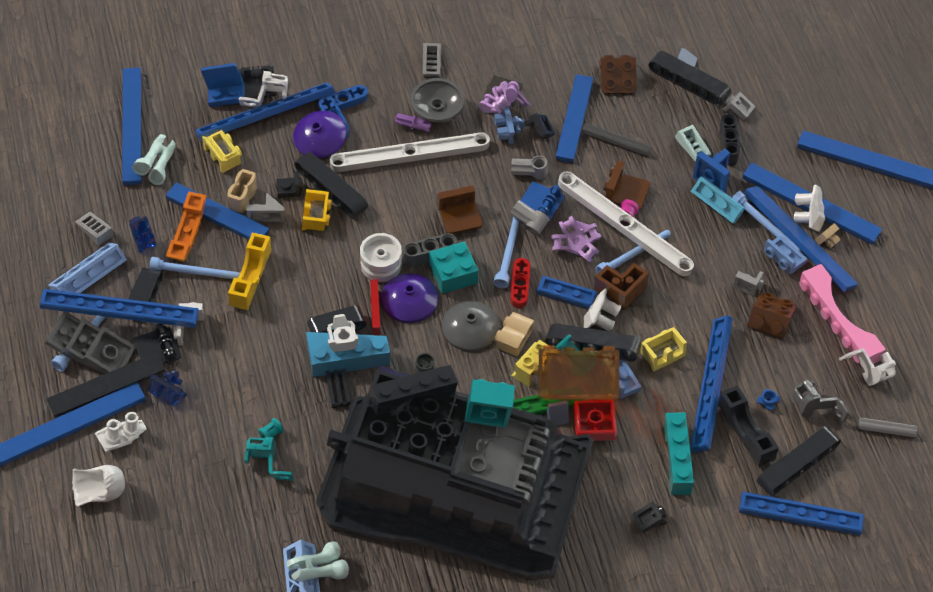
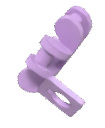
M503 81L499 87L495 86L492 88L494 96L486 94L483 97L484 101H481L478 105L485 113L501 114L503 109L507 106L509 107L515 100L521 106L529 107L530 103L519 91L517 82L511 81L507 83Z
M571 216L569 220L559 222L565 235H551L554 240L553 251H568L583 256L588 262L592 261L591 258L595 253L598 254L600 252L591 244L602 237L600 233H597L595 223L588 225L576 221ZM573 226L575 230L569 233L567 229ZM561 239H566V246H562Z

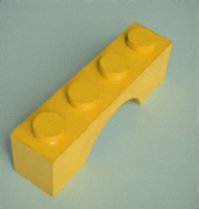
M257 233L251 234L246 246L245 260L238 278L233 279L228 291L230 306L245 310L249 309L272 250L270 236Z

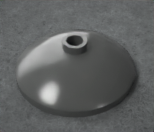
M432 78L422 81L413 89L410 103L413 111L422 119L431 122H444L453 119L462 111L464 94L461 88L454 82L442 78Z
M465 301L452 306L445 313L442 320V332L445 339L453 347L463 351H480L489 347L495 341L496 333L500 330L497 314L489 306L475 301Z

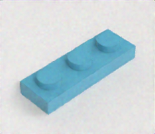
M703 176L699 178L691 190L693 194L731 223H736L745 210V207Z

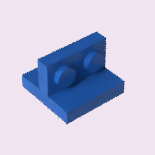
M723 149L720 153H716L713 158L702 151L698 153L693 178L698 181L703 176L726 193L730 171L727 169L730 152Z

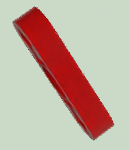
M518 258L513 263L510 302L515 308H523L528 302L530 262L525 258ZM520 266H524L523 273H519ZM517 280H523L526 284L523 286H518L515 282ZM518 293H521V301L517 300Z

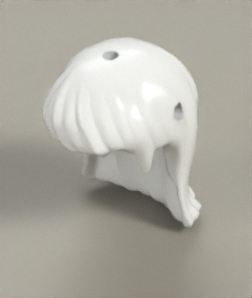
M103 465L88 470L73 469L72 489L77 507L89 502L112 501L117 499L125 489L123 472L116 466Z

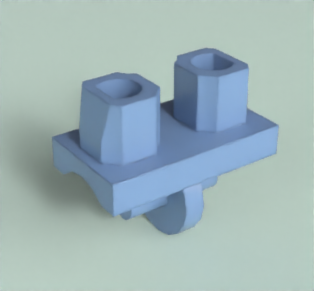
M509 107L504 108V113L494 114L495 126L505 125V127L497 128L498 140L508 139L509 144H514L513 135L515 131L520 133L525 127L524 120L517 116H514L512 120Z

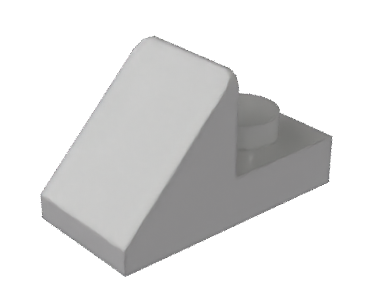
M266 193V205H247V218L255 222H285V210L281 204Z

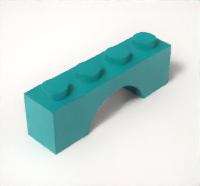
M686 412L666 413L663 427L665 442H667L669 450L671 495H691L694 480Z

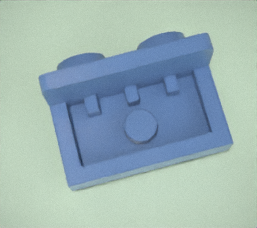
M781 235L773 241L768 239L765 243L764 252L766 255L779 264L781 269L787 271L790 275L807 262V258Z
M607 358L603 359L601 373L604 378L608 379L612 392L616 393L619 399L641 391V385L626 361L613 360L609 362Z

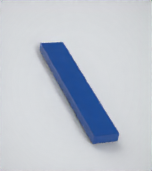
M578 74L575 76L556 153V160L574 163L593 77Z
M176 182L166 194V199L183 207L188 191L197 192ZM206 198L202 217L248 240L252 233L265 236L269 234V228Z
M742 491L739 507L740 513L861 535L864 514L749 492Z

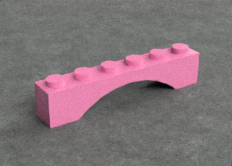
M822 264L802 272L799 282L801 289L808 294L812 304L816 305L820 310L821 316L831 325L832 331L840 337L844 347L848 348L850 352L864 349L873 364L881 361L880 355L885 353V347L874 334L858 328L839 311L832 296V277ZM853 356L855 362L861 365L857 356Z

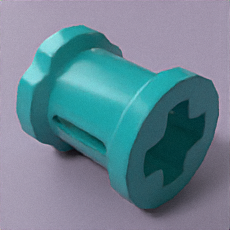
M273 418L268 425L263 428L260 427L257 432L261 438L282 434L284 429L281 423Z

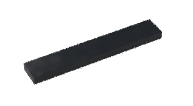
M158 352L46 399L55 418L131 384L139 383L163 373L166 370Z

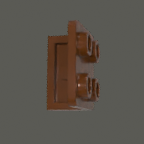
M605 55L603 58H600L599 68H601L602 93L636 92V57L622 55L621 58H614L613 55Z
M617 160L615 167H611L609 173L611 178L606 180L603 191H606L605 197L620 206L624 200H632L638 204L639 210H641L650 187V182L624 174L625 162Z
M473 185L437 193V207L447 234H457L482 227V220L475 204V188Z
M760 293L753 305L747 326L784 339L790 319L797 306L792 301L776 298L771 293Z

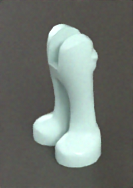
M162 134L155 139L147 155L144 158L137 159L132 166L136 174L146 175L152 167L156 156L159 155V160L148 176L149 181L155 185L164 183L166 177L165 166L176 147V143L173 140L167 147L162 145L166 137Z
M328 542L319 554L298 556L288 560L286 563L288 570L301 568L291 575L294 581L299 582L319 577L344 579L349 573L347 562L343 559L338 560L340 547L337 542ZM329 564V565H325V566H322V567H314V566H313V565Z

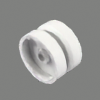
M376 233L368 236L360 246L361 271L364 276L370 280L378 279V282H387L399 275L402 268V251L399 241L392 235L385 233Z

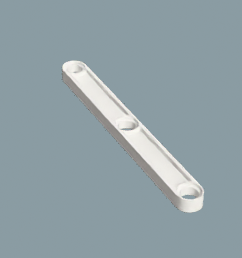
M474 133L338 153L331 156L330 167L335 172H344L479 152L489 148L490 137L486 133ZM483 139L486 143L478 144L477 141ZM407 150L415 151L412 155H408L405 152ZM337 160L343 162V164L341 165H335L333 163Z
M563 172L560 174L558 185L562 190L681 276L691 274L694 263L689 257L573 173ZM568 178L572 183L565 184L562 179ZM623 220L628 221L630 225L623 226L620 222ZM680 264H687L689 269H682Z

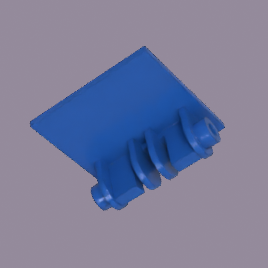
M532 181L520 201L533 210L544 213L548 216L550 222L566 195L561 193L559 185L552 186L550 189Z

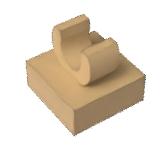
M834 223L818 236L815 241L818 245L825 241L826 245L832 248L840 241V238L834 234L839 228Z

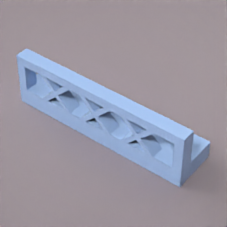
M108 243L48 286L51 290L81 293L127 259L118 244Z
M299 540L284 548L283 556L287 592H296L298 587L300 592H320L319 578L301 582L294 581L291 575L295 569L288 570L286 564L291 559V552L295 550V557L315 555V545Z

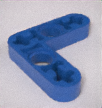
M356 85L322 97L319 100L320 111H328V105L330 106V112L342 118L347 129L346 139L349 137L350 129L340 110L365 102L368 99V89L363 85ZM342 97L348 98V101L341 102L339 101V99Z

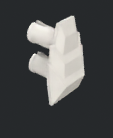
M814 185L812 193L796 194V205H810L809 212H795L794 221L796 223H809L811 229L820 232L825 220L821 188Z
M606 288L600 292L584 316V328H590L595 324L608 332L612 330L615 321L601 315L600 310L603 309L616 317L621 306L607 299Z
M135 412L127 413L125 415L126 421L124 422L116 419L109 420L107 427L95 433L105 452L131 444L133 440L139 438V435L147 430L143 421L138 420Z

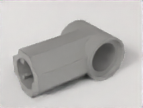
M535 156L533 159L512 158L511 175H530L538 180L546 178L548 164L545 157Z
M520 200L510 212L512 216L524 223L536 235L542 232L550 220L544 213L533 210Z

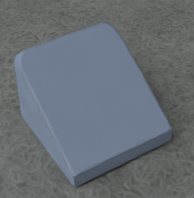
M681 48L678 59L695 67L698 58L686 49Z
M566 400L548 404L547 417L553 420L556 426L569 423L568 402Z

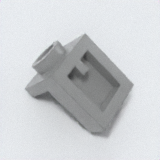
M739 92L735 96L732 94L725 101L727 105L723 110L726 112L731 108L744 120L756 106Z
M738 271L733 288L754 296L756 291H761L765 280H762L764 273L760 271L757 278H754L749 274Z

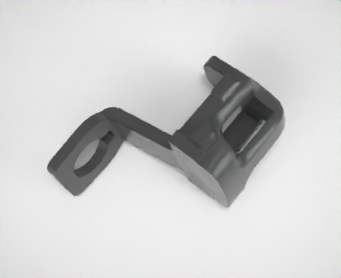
M806 380L794 387L792 394L799 405V412L802 416L812 415L814 410L832 408V412L840 424L845 422L849 411L844 403L836 397L821 399V396L814 388V381ZM807 391H808L809 394H807L805 397H803L802 394H803L804 392H807ZM837 406H840L842 409V416L839 415Z

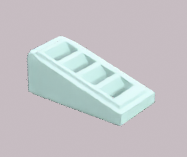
M693 125L678 131L675 135L679 144L694 161H696L697 153L700 151L711 156V152Z

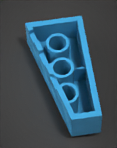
M306 332L313 377L326 375V371L331 373L333 370L341 371L344 368L346 372L390 365V350L387 336L358 335L359 341L355 349L333 352L328 344V339H330L328 333Z

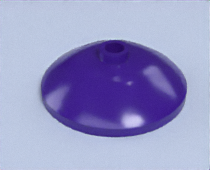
M317 111L310 113L296 125L293 133L294 145L302 155L311 152L319 159L328 157L337 152L344 144L347 136L346 125L342 118L333 112Z
M411 273L401 274L385 284L381 293V304L384 311L397 321L404 323L420 322L428 318L435 311L438 305V292L435 285L424 276Z

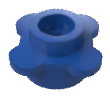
M765 389L762 396L757 398V403L764 405L767 410H773L775 404L779 403L781 398L775 391Z

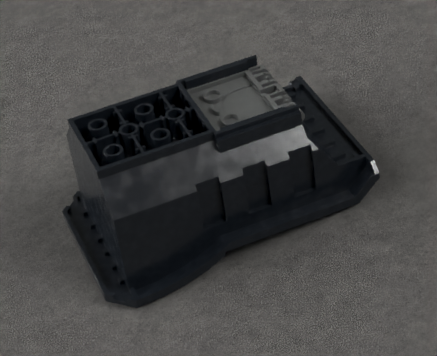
M380 366L379 370H376L371 385L409 376V374ZM371 387L368 395L354 398L341 432L352 436L346 461H342L344 451H334L316 500V505L329 528L371 539L409 544L412 542L527 580L553 579L594 436L589 434L563 435L553 420L514 407L507 428L465 422L468 395L457 391L455 395L436 400L432 396L415 397L404 402L397 410L380 415L375 414L369 399Z

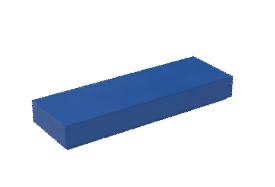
M542 276L537 294L589 309L596 299L597 291Z

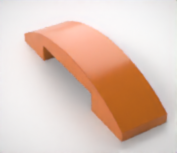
M188 191L183 205L184 212L174 240L170 242L166 258L183 262L186 260L201 224L206 204V195Z

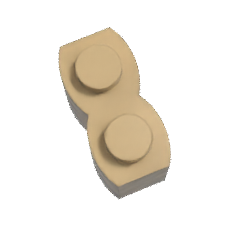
M245 169L239 171L235 178V183L228 190L229 209L240 214L246 211L249 200L255 195L257 190L255 172Z
M515 312L510 317L507 316L503 323V329L498 330L494 339L496 341V348L518 356L532 333L534 320Z

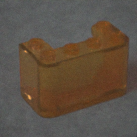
M543 345V349H539L538 399L618 400L619 350H615V346H603V350L595 351V348H583V351H575L573 347H563V351L555 349L554 345Z

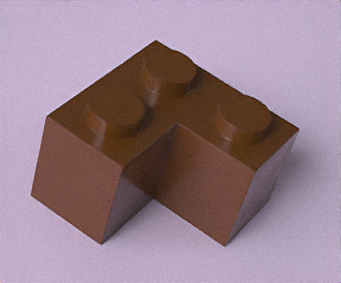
M635 263L623 274L606 265L595 276L594 290L600 293L606 288L607 299L620 305L625 310L648 286L649 272Z

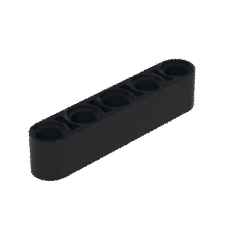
M659 51L648 64L649 69L653 73L716 106H721L732 92L726 83L664 51Z
M308 152L294 162L296 170L319 191L329 192L328 199L350 218L354 219L368 208L365 198L313 153Z
M558 323L550 325L545 338V343L556 350L555 347L570 334L573 337L571 342L582 354L589 350L598 357L628 362L637 360L642 345L641 339L633 335Z
M827 426L823 427L764 471L756 482L771 497L835 450L841 443V439Z

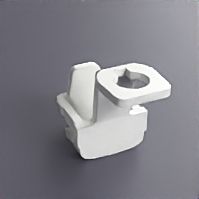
M264 71L258 99L239 97L240 105L246 107L261 106L267 91L282 93V99H286L288 90L287 76Z
M344 314L335 315L333 323L327 327L330 349L333 352L355 349L359 340L358 335L355 333L354 323L347 321Z
M858 349L839 358L841 361L856 355L865 370L862 375L869 386L887 380L896 374V363L888 352L880 355L882 364L874 367L864 349Z

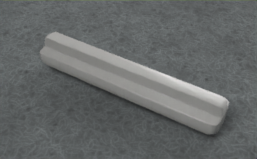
M859 418L858 428L862 430L916 437L918 433V427L915 425Z

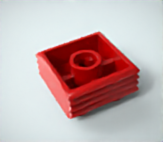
M581 400L574 402L576 435L594 436L593 441L616 440L617 427L614 400Z

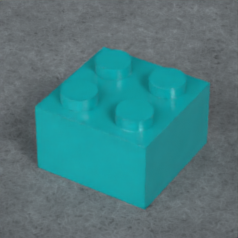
M465 241L429 252V266L442 294L478 284V269Z
M473 379L467 398L465 422L507 428L513 409L515 385H509L505 382L494 383L484 379Z

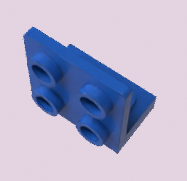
M236 63L201 68L202 76L208 88L209 107L239 103V97H245V85Z

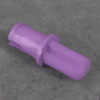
M397 113L395 118L396 124L411 127L412 130L416 128L427 132L430 131L429 128L432 122L417 118L416 115L412 117Z

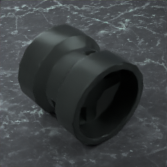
M421 353L416 357V374L435 369V359L431 354Z

